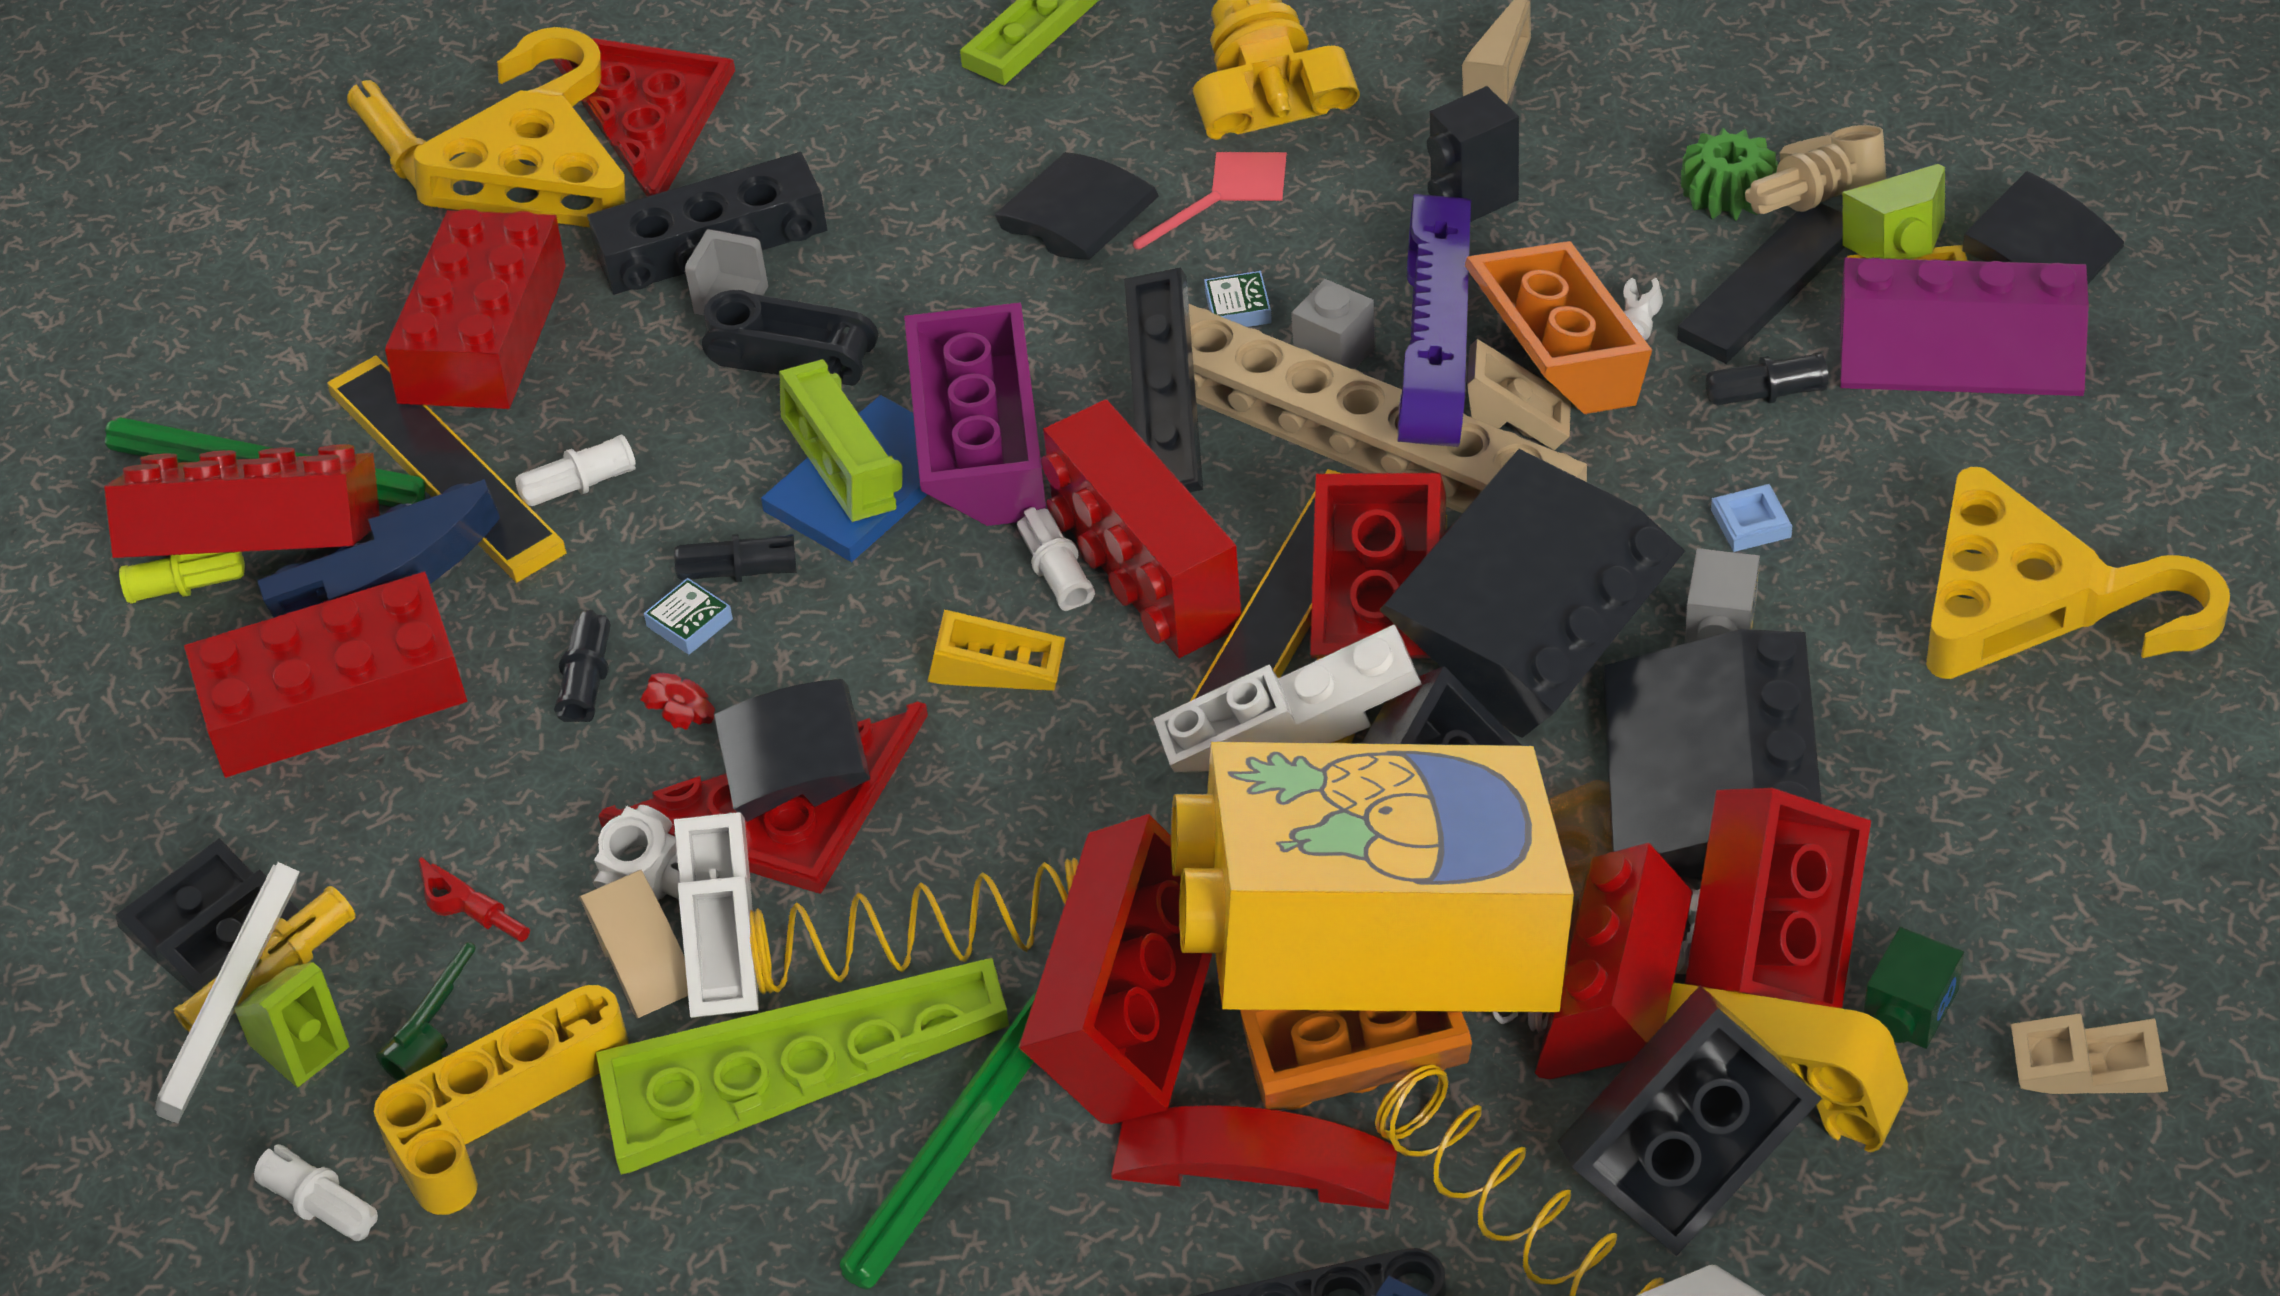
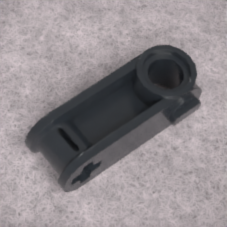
M728 290L713 296L705 305L706 333L702 339V348L708 358L719 366L780 375L779 371L823 359L828 365L829 373H836L840 376L841 384L854 386L859 382L863 374L862 360L865 353L870 352L876 346L879 333L876 325L869 318L855 311L756 295L743 290ZM846 327H849L847 333L843 332ZM842 366L847 367L845 371H841Z

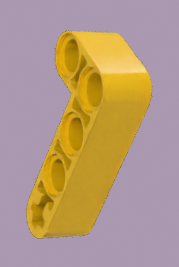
M1673 983L1664 1024L1699 986ZM1703 987L1757 1034L1821 1096L1822 1099L1816 1105L1823 1125L1833 1139L1839 1141L1842 1135L1865 1144L1864 1150L1870 1153L1881 1148L1908 1093V1082L1893 1037L1887 1027L1874 1017L1854 1010Z
M585 985L574 989L392 1084L380 1094L375 1102L374 1114L389 1156L418 1203L426 1211L436 1215H448L460 1211L474 1198L478 1183L465 1147L466 1144L599 1074L596 1052L629 1043L615 994L608 988L599 985Z

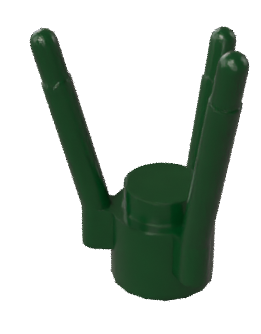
M466 942L461 947L409 1020L376 1053V1058L380 1065L397 1081L444 1058L442 1053L448 1048V1043L439 1031L429 1023L453 991L454 981L476 950L474 943ZM538 1005V1006L534 1007L533 1009L529 1010L528 1012L524 1013L523 1015H520V1016L516 1017L515 1019L511 1020L510 1022L506 1023L505 1025H507V1024H509V1023H511V1022L517 1020L518 1018H520V1017H522V1016H524V1015H526V1014H528V1013H530V1012H532V1011L538 1009L539 1007H541V1006H543V1005Z

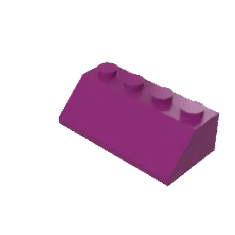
M1844 258L1840 303V388L2084 396L2089 311L2086 264Z
M1021 302L904 316L921 491L986 526L1017 523L1025 516L1024 511L1030 507H1035L1036 510L1046 509Z

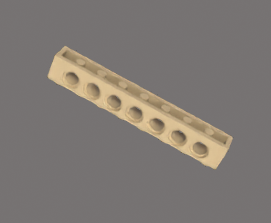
M1189 304L1196 402L1200 405L1364 473H1441L1446 491V507L1461 513L1465 511L1518 449L1587 482L1586 463L1576 460L1567 454L1556 452L1521 438L1515 433L1504 431L1469 417L1464 413L1459 447L1397 442L1399 402L1402 389L1367 376L1356 369H1350L1315 355L1306 349L1295 347L1263 334L1259 330L1248 328L1218 316L1207 309Z

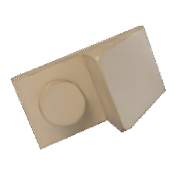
M1476 339L1470 345L1467 387L1472 418L1499 429L1506 422H1509L1524 436L1535 438L1552 450H1556L1570 437L1571 401L1557 388L1479 339Z

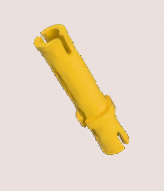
M371 80L361 81L362 86L370 97L367 98L356 84L347 95V103L352 110L356 111L391 157L390 164L393 166L392 168L400 178H407L416 190L414 150L426 141L416 138L381 93L380 88L375 82Z
M333 886L325 888L322 894L288 921L282 918L279 919L237 1005L248 998L253 990L269 982L287 967L310 962L314 957L312 951L345 924L351 923L356 918L352 906ZM216 978L182 1005H178L173 1009L178 1021L188 1032H190Z

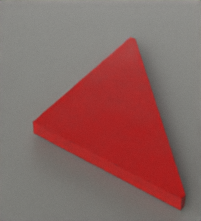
M591 38L600 50L601 80L597 89L581 100L582 104L645 195L648 197L668 191L735 72L734 60ZM552 59L562 75L579 66L567 59Z
M918 701L906 705L907 712L872 724L870 718L857 722L870 780L816 807L801 794L748 822L745 821L749 872L821 894L927 718L926 704ZM727 774L702 781L701 776L654 791L652 792L653 799L629 806L636 810L639 805H646L664 814L673 824L668 834L676 837L674 819L737 813L733 807ZM613 805L602 809L598 816L601 827H604L610 820L621 815L625 808L620 810Z

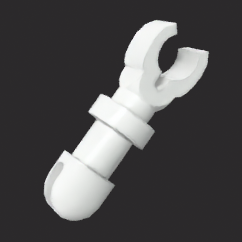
M1631 278L1624 286L1626 311L1624 313L1646 340L1652 331V317L1659 312L1663 303V297L1657 278L1651 280L1652 289L1648 293L1642 294L1641 299L1638 301L1639 293L1636 281Z

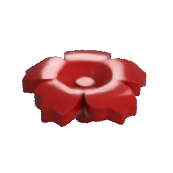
M657 673L650 676L649 684L640 698V701L645 703L647 709H663L662 717L670 722L675 729L683 728L688 730L692 721L698 725L712 723L716 710L707 700L709 696L701 686L690 679H685L681 682V678L675 674Z

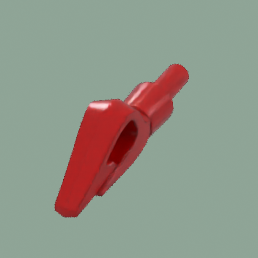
M423 857L419 858L425 901L435 914L448 916L464 912L486 929L494 925L519 942H523L528 938L530 929L504 913L505 908L502 903L481 892H476L472 887L435 864L430 865ZM433 888L437 890L446 889L448 894L435 897Z

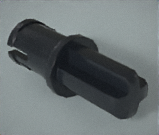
M1821 352L1771 361L1769 356L1760 357L1759 364L1711 371L1706 375L1707 396L1709 401L1715 405L1767 398L1768 403H1775L1777 397L1801 392L1827 390L1826 385H1828L1827 365Z
M732 534L733 541L679 545L675 547L674 551L675 573L677 578L681 580H686L687 578L691 580L736 576V582H742V576L797 573L793 534L758 539H739L738 534Z
M593 610L583 611L580 614V618L574 622L569 650L561 655L559 661V670L563 677L554 711L558 712L557 717L564 722H590L593 720L600 680L606 679L609 666L604 657L611 624L606 615H597Z

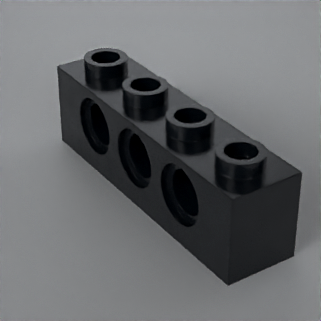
M802 152L587 214L595 252L613 295L632 289H643L652 283L685 274L686 263L707 229L756 238L760 241L762 250L792 241H804L812 235L828 231L822 194Z

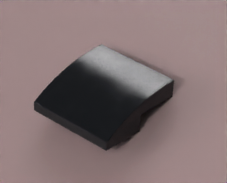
M1064 152L996 212L995 216L1001 229L1011 234L1042 237L1048 252L1058 257L1090 260L1154 202L1159 195L1153 185L1123 168L1094 157Z
M2026 171L1964 234L1962 251L1985 262L2086 264L2088 285L2124 247V241L2107 223L2082 202L2049 181Z
M843 679L822 680L778 689L753 697L714 714L733 807L737 813L741 812L746 822L801 794L816 807L871 779L849 687Z
M218 838L117 913V925L134 943L193 994H196L218 976L267 876L260 869L253 873ZM289 900L280 918L288 921L300 910Z

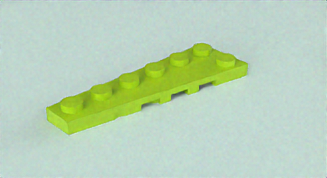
M988 958L596 1052L620 1174L636 1171L1009 1026L1007 1008L993 959Z

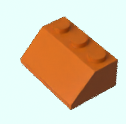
M1571 241L1467 256L1465 262L1466 269L1543 376L1583 414L1636 406L1652 349Z
M1240 1010L1256 1083L1264 1109L1295 1110L1304 1108L1314 1101L1350 1092H1368L1379 1085L1398 1081L1407 1073L1421 1066L1436 1065L1444 1071L1446 1068L1468 1063L1472 1047L1470 1031L1462 1011Z

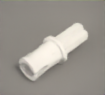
M619 435L602 444L575 452L572 448L564 451L563 459L522 473L516 477L515 482L520 498L528 506H535L578 490L581 495L589 492V486L635 470L636 467L634 465L636 463L627 439L623 435Z
M1035 507L1026 509L1024 511L1025 516L1018 521L1017 527L1033 555L1031 564L1034 572L1038 576L1044 575L1062 610L1068 611L1090 603L1095 595V590L1092 583L1087 580L1077 561L1079 555L1076 545L1072 540L1064 538L1048 509L1036 510Z
M279 1144L274 1146V1151L267 1149L259 1158L254 1171L256 1182L288 1200L293 1205L294 1212L302 1219L311 1220L316 1216L354 1241L365 1239L369 1234L370 1228L377 1222L378 1215L376 1209L339 1186L338 1175L333 1170L325 1167L316 1168L302 1160L284 1145Z

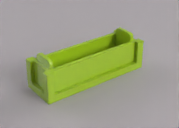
M823 359L779 371L781 418L850 520L854 522L896 510L894 492L902 488V464L899 460H894L892 456L888 457L843 393L840 376L836 373L830 374L828 365Z

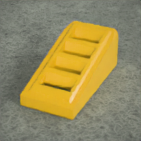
M944 609L927 682L944 685L1054 691L1065 637ZM980 649L993 650L992 656L979 653ZM1005 651H1018L1016 661L1004 659ZM1031 652H1043L1040 667L1028 664Z

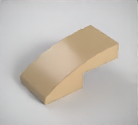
M638 870L579 896L605 957H609L636 1018H640L688 996L685 956L642 870Z
M2080 1013L2011 1024L2021 1089L2049 1094L2158 1093L2168 1091L2155 1019L2085 1029Z

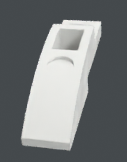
M1394 624L1281 678H1277L1269 664L1153 719L1173 771L1203 772L1209 771L1211 742L1332 743L1371 727L1365 713L1366 710L1422 684L1404 641Z

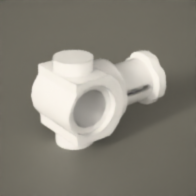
M639 805L636 810L626 806L621 815L610 820L601 830L598 839L599 853L594 859L599 870L598 875L593 881L594 886L599 888L638 870H642L657 900L662 899L666 894L679 899L678 883H680L676 837L668 834L673 825L671 820L658 810L646 805ZM631 847H647L641 857L635 860H620L621 855Z

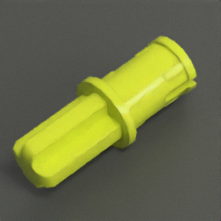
M242 552L171 555L169 558L132 566H121L119 577L124 597L131 604L136 603L138 600L179 592L182 597L190 596L191 589L241 579L244 576L245 563Z

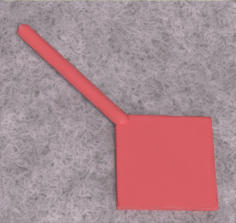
M1216 152L1212 192L1134 240L1133 247L1135 249H1142L1219 200L1282 201L1287 152Z

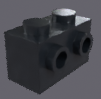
M1488 86L1431 110L1430 137L1427 139V150L1431 166V180L1427 185L1428 194L1471 199L1470 222L1518 201L1519 116Z

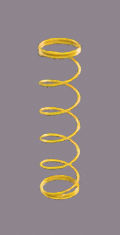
M1067 858L1064 862L1068 893L1078 866L1076 858H1073L1071 861ZM1044 862L1038 868L1035 877L1030 936L1025 946L1013 925L995 883L990 876L982 872L976 879L973 889L969 945L963 956L950 934L934 895L929 887L920 882L914 889L912 897L907 956L903 965L900 966L886 941L871 904L864 895L858 892L853 898L850 908L846 962L840 976L831 967L806 910L796 902L790 910L784 975L778 986L774 985L771 977L772 964L763 914L758 908L755 912L750 910V944L760 993L765 995L766 992L770 994L773 991L779 993L786 985L787 972L792 956L797 909L804 920L826 971L834 980L841 983L849 971L859 899L869 915L888 960L895 969L904 972L911 961L910 953L914 943L918 898L921 889H923L933 908L952 952L956 958L963 962L967 961L973 949L972 942L976 931L978 899L982 879H985L989 885L1013 940L1025 952H1028L1034 942L1033 934L1037 922L1040 884L1044 869H1047L1052 876L1064 904L1068 895L1056 871L1052 866Z
M1436 1065L1421 1066L1403 1076L1388 1091L1378 1107L1375 1119L1377 1133L1381 1134L1383 1138L1391 1140L1395 1150L1405 1156L1421 1157L1430 1155L1437 1150L1434 1161V1183L1438 1192L1448 1198L1461 1199L1469 1198L1482 1192L1478 1205V1225L1482 1234L1492 1241H1512L1528 1234L1523 1249V1269L1527 1278L1536 1284L1554 1285L1574 1277L1569 1296H1575L1583 1274L1599 1263L1616 1244L1617 1234L1609 1233L1601 1238L1587 1254L1579 1269L1567 1276L1555 1279H1541L1533 1274L1528 1264V1253L1532 1239L1537 1230L1552 1221L1570 1201L1571 1190H1562L1555 1194L1538 1214L1533 1225L1525 1231L1508 1236L1496 1235L1489 1231L1483 1220V1208L1490 1189L1507 1179L1520 1166L1525 1158L1526 1148L1517 1147L1510 1151L1491 1173L1486 1185L1480 1189L1466 1193H1453L1443 1186L1439 1178V1164L1443 1151L1465 1136L1475 1126L1481 1117L1482 1106L1473 1105L1461 1113L1449 1127L1439 1146L1423 1151H1409L1400 1145L1398 1139L1411 1135L1415 1129L1425 1125L1432 1118L1446 1097L1449 1081L1446 1072ZM1429 1075H1437V1088L1429 1102L1409 1123L1395 1129L1399 1110L1416 1082ZM1395 1104L1390 1120V1130L1388 1131L1385 1127L1386 1119ZM1476 1111L1471 1121L1460 1132L1450 1138L1460 1123ZM1418 1122L1413 1128L1408 1129L1410 1125ZM1519 1154L1515 1162L1503 1174L1497 1177L1505 1165L1514 1156ZM1561 1198H1563L1560 1204L1548 1216H1546L1549 1210ZM1607 1243L1605 1248L1597 1254V1252ZM1664 1278L1653 1279L1639 1294L1665 1284Z

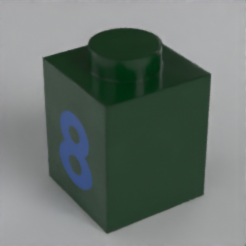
M1899 927L1867 984L1864 1013L1879 1020L1887 1027L1894 1043H1905L1908 1041L1927 1049L1959 991L1964 951Z

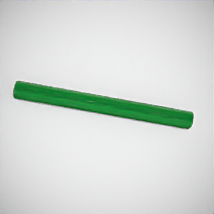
M122 417L109 421L105 428V445L112 451L142 457L153 454L172 453L177 454L178 463L200 462V454L223 450L236 451L237 460L259 459V451L272 448ZM295 452L296 457H298V456H312V455H307V454H302V453H297V452ZM375 468L379 505L394 507L400 504H414L425 500L426 485L422 478Z
M1037 990L840 1260L842 1276L851 1284L866 1290L876 1284L1034 1063L1019 1048Z

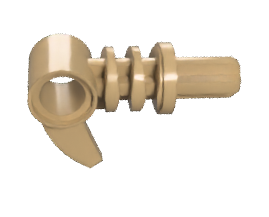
M1871 125L1850 126L1838 129L1831 135L1811 138L1784 146L1780 152V162L1776 173L1753 181L1751 188L1745 192L1746 201L1751 203L1753 212L1757 214H1765L1787 205L1796 211L1804 212L1815 208L1820 202L1843 195L1844 191L1887 179L1883 129Z

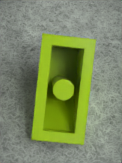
M1940 164L1932 165L1843 192V246L1865 258L1912 260L1933 252L1945 220L1944 166Z
M314 962L287 967L269 982L253 990L248 998L234 1008L248 1045L297 1088L350 1047L323 972Z

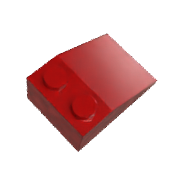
M1441 473L1316 474L1311 658H1323L1394 625L1379 609L1446 533V491ZM1396 626L1410 658H1431Z

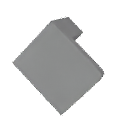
M707 229L685 266L694 314L704 315L706 303L720 292L743 290L763 296L768 288L761 244L756 238Z

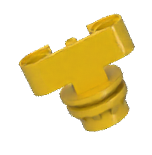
M1218 0L1211 11L1215 28L1210 42L1215 55L1214 62L1217 72L1210 73L1201 78L1192 90L1209 138L1217 140L1230 132L1242 134L1327 114L1332 108L1344 110L1350 108L1358 101L1360 92L1344 49L1331 45L1307 50L1309 40L1306 31L1300 25L1296 11L1283 3L1282 0Z

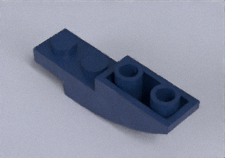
M485 479L472 484L454 485L445 490L443 494L414 504L406 503L394 506L385 514L368 519L374 540L363 544L356 543L354 546L340 547L331 555L305 564L287 565L279 569L274 575L257 580L263 601L273 618L421 572H426L429 584L433 583L459 563L481 542L500 519L498 509Z

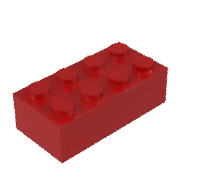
M474 209L447 210L385 347L397 404L510 409L556 297L566 267L557 215L533 214L528 211L500 213L479 212Z
M1105 399L1043 428L1046 455L1041 458L1044 473L1050 482L1052 497L1047 500V509L1061 532L1070 530L1077 538L1080 552L1087 564L1093 569L1101 566L1107 573L1111 588L1119 602L1124 606L1132 603L1141 613L1143 626L1152 641L1156 644L1164 641L1175 655L1181 658L1231 633L1241 616L1236 544L1111 403Z
M339 444L318 448L317 456L296 457L295 448L290 447L261 450L258 452L259 459L237 460L236 451L231 450L202 453L199 455L200 462L178 463L177 454L172 453L143 456L140 458L141 465L123 468V475L104 486L112 557L124 558L354 546L371 531L368 519L380 516L374 453L355 454L354 445Z
M426 572L184 645L206 728L225 778L468 702Z
M1150 814L1088 833L1019 1048L1090 1114L1100 1123L1115 1124L1168 1109L1213 954L1182 953L1179 929L1181 876H1173L1171 835Z

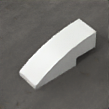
M741 812L674 819L680 879L678 893L690 1017L696 1018L759 1011L758 984L750 944V910H753L745 818Z

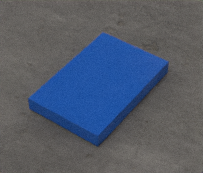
M882 395L878 396L864 408L859 415L888 457L892 456L894 460H899L902 464V488L894 492L896 510L852 522L809 458H806L761 497L764 512L850 562H853L928 495L921 491L914 414Z

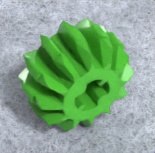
M1722 127L1718 136L1701 133L1698 143L1687 146L1686 154L1683 157L1680 183L1681 188H1683V196L1689 197L1693 210L1708 207L1712 220L1720 215L1722 211H1729V214L1735 221H1737L1742 209L1758 215L1753 212L1751 203L1746 201L1745 192L1751 188L1753 181L1776 173L1778 167L1776 152L1767 148L1766 138L1749 139L1746 129L1738 134H1729Z

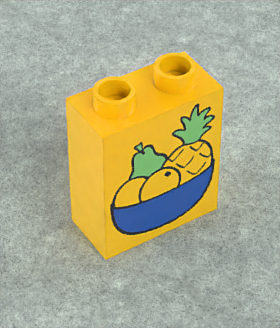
M1211 742L1207 794H1174L1171 815V864L1173 876H1181L1179 902L1182 953H1215L1222 1009L1560 1012L1574 893L1534 746Z

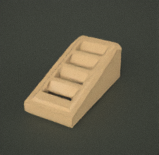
M1513 0L1469 52L1462 64L1463 96L1488 86L1506 104L1508 103L1531 39L1529 0Z

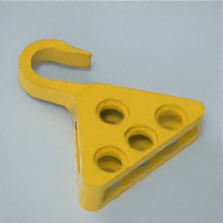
M561 27L540 29L523 37L513 50L497 61L498 82L500 84L532 70L540 62L549 59H567L579 66L538 88L528 91L520 90L416 147L414 150L417 199L426 206L453 210L474 209L479 212L500 213L528 211L533 214L557 215V221L560 224L590 227L587 214L624 204L625 174L573 108L579 101L592 94L600 84V50L594 40L577 30ZM465 152L464 154L450 161V159L454 155ZM519 160H529L533 162L536 166L523 164ZM460 180L480 182L484 186L480 192L474 195H460L452 190V186ZM515 187L534 189L538 192V196L534 200L525 203L512 201L506 194ZM573 194L588 196L593 200V203L585 209L573 210L565 207L561 201L564 197Z
M1969 467L1963 469L1956 479L1931 621L1926 662L1927 668L1937 677L1953 679L2078 628L2089 627L2114 611L2162 591L2186 593L2197 599L2204 609L2193 615L2176 618L2145 633L2141 657L2146 658L2173 651L2197 650L2215 641L2222 633L2230 602L2229 588L2224 578L2214 568L2202 561L2186 556H2160L2120 568L2107 566L2093 549L1990 471L1982 467ZM1965 550H1976L1982 553H1970ZM1957 595H1966V596H1970V597H1973V598H1972V599H1967V598L1959 597V596H1957Z

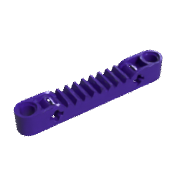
M1413 194L1406 275L1408 283L1413 286L1411 340L1404 358L1397 442L1459 447L1465 400L1469 271L1465 267L1467 256H1469L1471 199Z

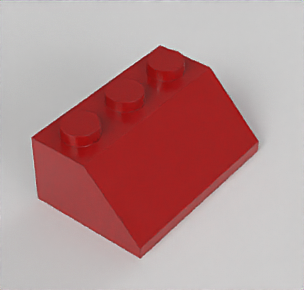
M1775 788L1716 790L1685 984L1701 985L1706 988L1842 1009L1871 820Z
M1649 842L1596 856L1591 860L1569 931L1560 1012L1549 1013L1535 1074L1539 1078L1554 1079L1631 1061L1664 1025L1693 891Z

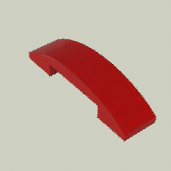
M1181 1106L1122 1122L1111 1177L1114 1180L1180 1187L1182 1176L1191 1175L1318 1189L1319 1202L1389 1210L1398 1151L1395 1150L1393 1144L1373 1135L1306 1115L1240 1106Z

